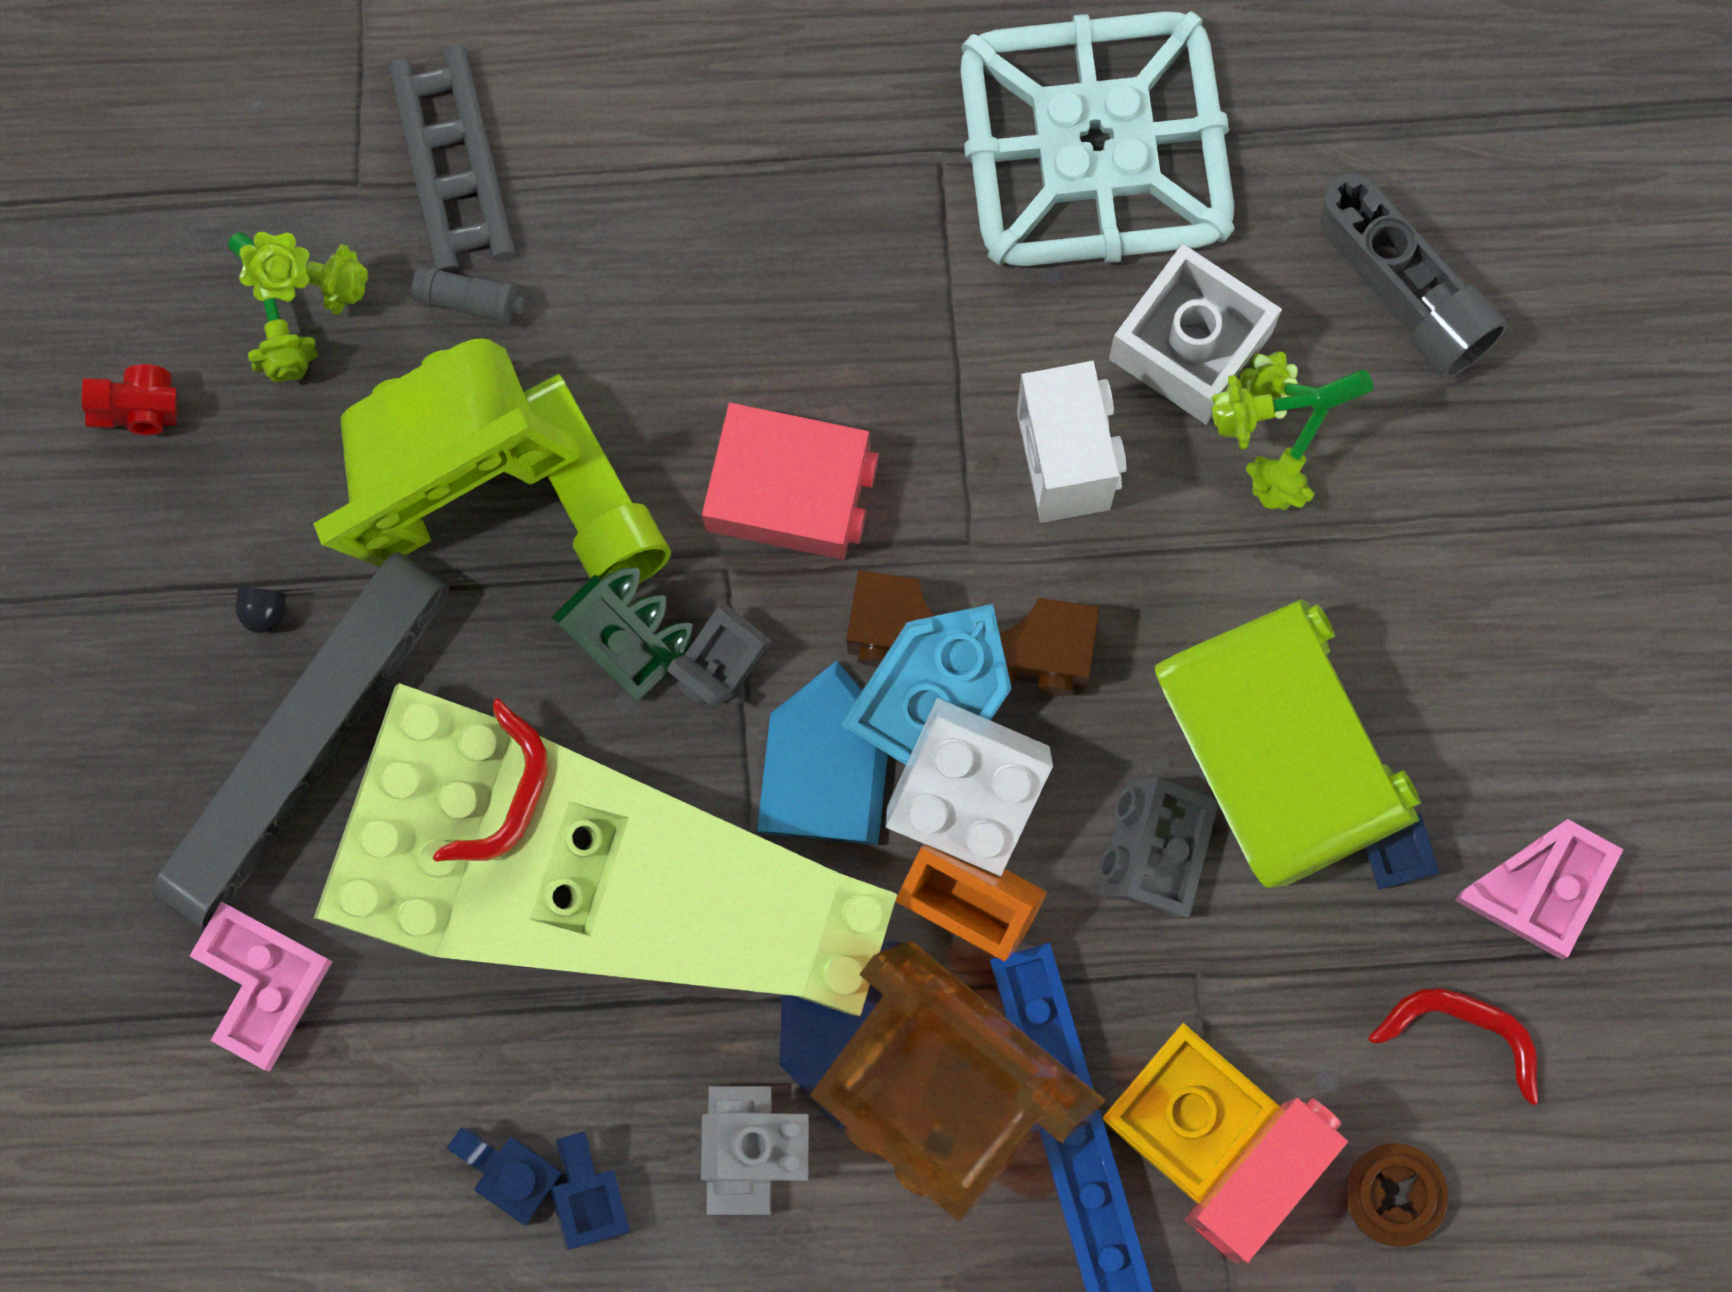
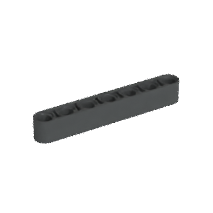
M400 552L393 553L384 561L164 865L152 886L151 893L155 898L202 930L208 925L220 902L230 905L438 614L449 593L448 583Z

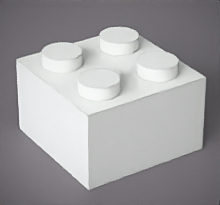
M1182 243L1115 333L1109 360L1204 424H1207L1212 417L1211 407L1214 405V402L1211 400L1212 395L1227 390L1229 375H1236L1240 379L1241 371L1248 368L1252 356L1259 353L1272 335L1282 309Z
M1094 361L1021 374L1017 417L1040 523L1108 511L1111 508L1115 490L1122 488L1120 473L1126 472L1124 447L1120 436L1110 437L1108 416L1114 413L1112 393L1107 379H1097Z
M937 698L887 805L886 828L1001 876L1052 770L1053 763L1050 746Z

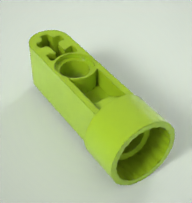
M560 374L524 391L532 413L572 435L581 454L580 458L547 477L578 532L572 546L589 578L596 574L602 579L607 574L616 570L637 567L640 570L638 584L646 581L656 574L668 562L671 556V549L648 508L643 504L631 502Z

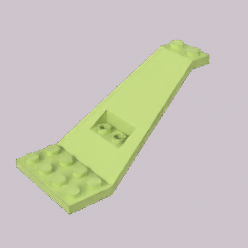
M400 683L395 685L314 915L315 919L430 957L790 995L849 1015L861 1016L897 897L896 893L835 872L541 736L540 738L547 750L548 772L534 814L522 839L508 853L489 861H434L433 855L440 847L456 840L487 838L502 826L525 767L524 755L521 747L500 727L495 717ZM578 827L585 828L590 834V843L584 850L578 849L572 841L573 832ZM560 885L567 887L571 893V901L564 909L558 908L553 902V892Z

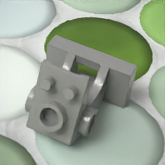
M709 1086L708 1114H702L701 1181L707 1182L706 1215H771V1181H808L809 1114H772V1087Z

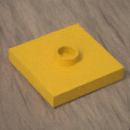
M1182 1023L1110 1107L1102 1119L1109 1128L1196 1204H1200L1280 1106Z

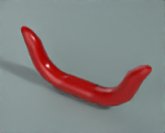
M496 698L494 700L493 713L500 727L521 747L525 762L523 774L502 826L487 838L456 840L440 847L433 855V860L436 862L455 860L489 861L508 853L522 839L534 814L548 772L547 750L538 732L516 715L501 699Z
M1444 988L1420 989L1402 998L1377 1029L1369 1035L1368 1040L1371 1043H1384L1399 1036L1418 1015L1436 1011L1492 1031L1502 1036L1513 1051L1516 1082L1523 1097L1532 1105L1538 1104L1536 1048L1528 1030L1515 1017L1498 1007Z

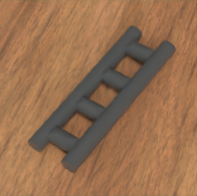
M461 44L451 45L444 49L443 53L447 66L444 68L413 75L409 59L398 58L388 64L435 267L441 271L453 274L460 269L456 255L458 252L490 245L495 261H507L516 256L466 47ZM452 90L459 118L426 126L419 98ZM465 141L472 170L438 178L431 149ZM477 192L484 222L450 230L444 200Z

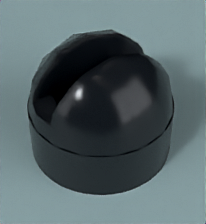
M238 588L235 605L237 617L242 625L252 632H268L275 628L283 617L286 594L261 588Z

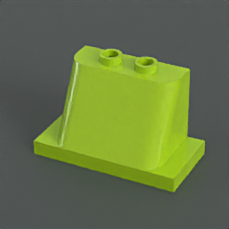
M489 339L469 340L449 350H440L424 358L420 367L401 378L389 379L378 384L370 396L352 405L342 414L340 423L349 503L313 524L321 545L380 567L393 553L400 552L403 555H407L431 541L425 523L420 518L491 478L506 472L532 485L580 458L581 454L572 435L532 413L506 349Z

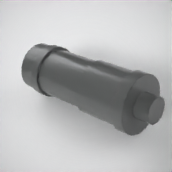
M419 267L415 272L412 282L411 295L413 301L421 302L431 307L435 305L463 311L468 315L496 320L498 323L506 325L510 323L513 314L522 315L525 306V298L517 296V285L512 282H499L480 277L472 278L444 272L433 267Z

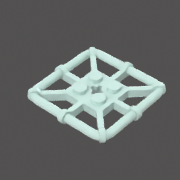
M1164 11L1089 20L1088 14L1073 15V21L997 29L980 34L979 36L973 34L965 41L961 47L964 54L961 60L960 72L969 140L965 142L964 150L966 161L972 163L980 231L985 246L989 250L988 258L998 266H1002L1004 263L1014 266H1034L1104 258L1107 264L1120 262L1121 256L1178 250L1182 243L1189 248H1199L1213 244L1216 241L1224 242L1234 231L1232 223L1234 219V198L1224 135L1229 131L1227 114L1220 111L1211 44L1206 30L1202 27L1203 19L1192 11L1187 14ZM1171 35L1137 77L1105 81L1096 80L1091 43ZM1075 45L1080 83L1042 87L996 53ZM1188 47L1198 116L1189 119L1153 122L1149 91L1183 50ZM984 72L1033 107L1036 135L1004 139L992 137ZM1090 129H1100L1102 133H1107L1111 139L1105 141L1102 151H1093L1092 144L1090 142H1081L1080 136L1087 135ZM1202 140L1211 208L1206 207L1160 173L1157 145ZM1039 158L1043 189L1013 225L1004 231L995 162ZM1150 193L1193 225L1119 233L1116 225L1113 197ZM1096 199L1100 235L1022 243L1055 203Z

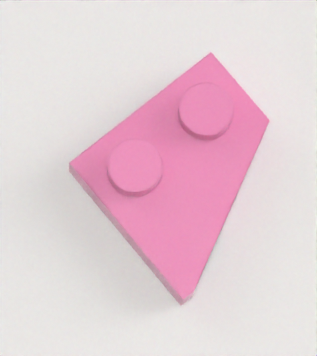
M1567 819L1461 891L1455 901L1563 960L1569 956L1624 849Z

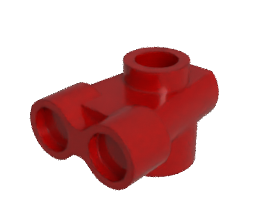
M139 364L124 370L123 383L112 382V379L83 378L82 410L85 411V425L90 428H114L115 425H127V429L130 432L145 436L161 433L163 425H177L178 398L176 387H172V374L160 366Z

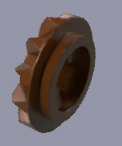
M1389 1143L1372 1148L1358 1157L1357 1162L1346 1178L1345 1206L1359 1231L1381 1245L1405 1247L1424 1241L1438 1229L1447 1211L1448 1189L1442 1171L1429 1155L1407 1144ZM1377 1174L1382 1179H1387L1393 1184L1408 1180L1412 1175L1415 1177L1409 1184L1410 1189L1405 1194V1198L1410 1204L1409 1208L1415 1213L1414 1216L1409 1211H1403L1398 1206L1382 1210L1379 1214L1376 1212L1381 1206L1380 1202L1386 1195L1384 1189L1380 1186L1382 1184L1381 1181L1376 1177Z

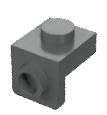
M725 604L717 607L686 654L673 659L667 671L679 680L678 687L687 697L700 704L708 703L711 706H715L734 697L772 643V640Z

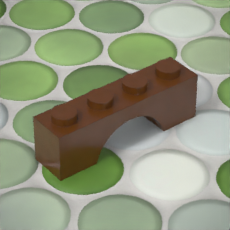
M858 570L846 642L848 654L858 655L857 661L859 663L878 668L907 622L935 616L923 598L918 579ZM1038 598L1031 611L1022 621L1012 628L999 633L1011 686L1014 680L1038 683L1037 689L1039 691L1059 696L1073 695L1074 689L1085 690L1090 675L1099 607Z

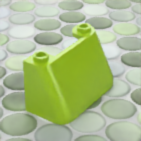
M1303 599L1183 650L1155 665L1159 684L1247 862L1261 884L1268 889L1288 886L1420 821L1413 807L1421 804V801L1412 781L1404 770L1394 774L1389 766L1382 764L1327 657V654L1330 653L1327 641L1335 637V633L1326 614L1318 604L1310 607L1308 602Z

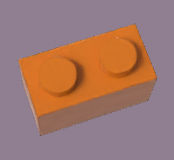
M924 844L920 848L895 902L1005 962L1021 946L1047 891L1004 869L1001 876H998Z

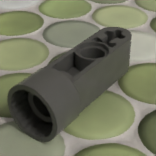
M1346 173L1332 180L1325 193L1320 219L1324 235L1412 333L1410 342L1444 380L1450 379L1467 369L1492 348L1505 333L1509 323L1474 285L1466 286L1369 178L1357 173ZM1387 245L1395 248L1401 256L1394 259H1385L1377 255L1373 249L1377 246ZM1429 287L1431 290L1419 300L1416 296Z

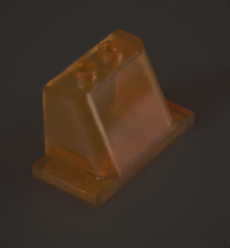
M912 940L874 954L859 974L884 996L810 1094L813 1099L847 1127L845 1130L846 1135L856 1146L871 1154L878 1153L896 1169L894 1174L905 1188L919 1196L927 1195L958 1222L970 1213L1040 1127L1044 1128L1060 1143H1063L1088 1123L1106 1101Z

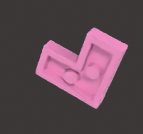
M220 902L191 952L190 957L240 983L242 987L210 1041L270 1072L333 961L237 909Z

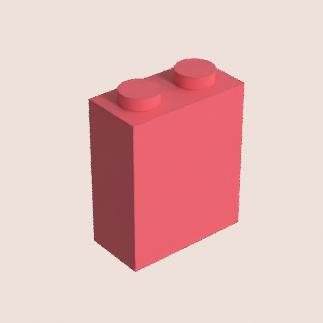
M729 402L702 511L706 531L845 560L849 542L860 543L866 509L857 507L862 486L872 488L878 465L879 453L870 451L869 431Z
M1295 1098L1280 1104L1277 1112L1200 1204H1196L1184 1218L1185 1222L1231 1262L1248 1263L1348 1143L1336 1131L1342 1124L1341 1121L1317 1100L1311 1098L1306 1104L1299 1098Z

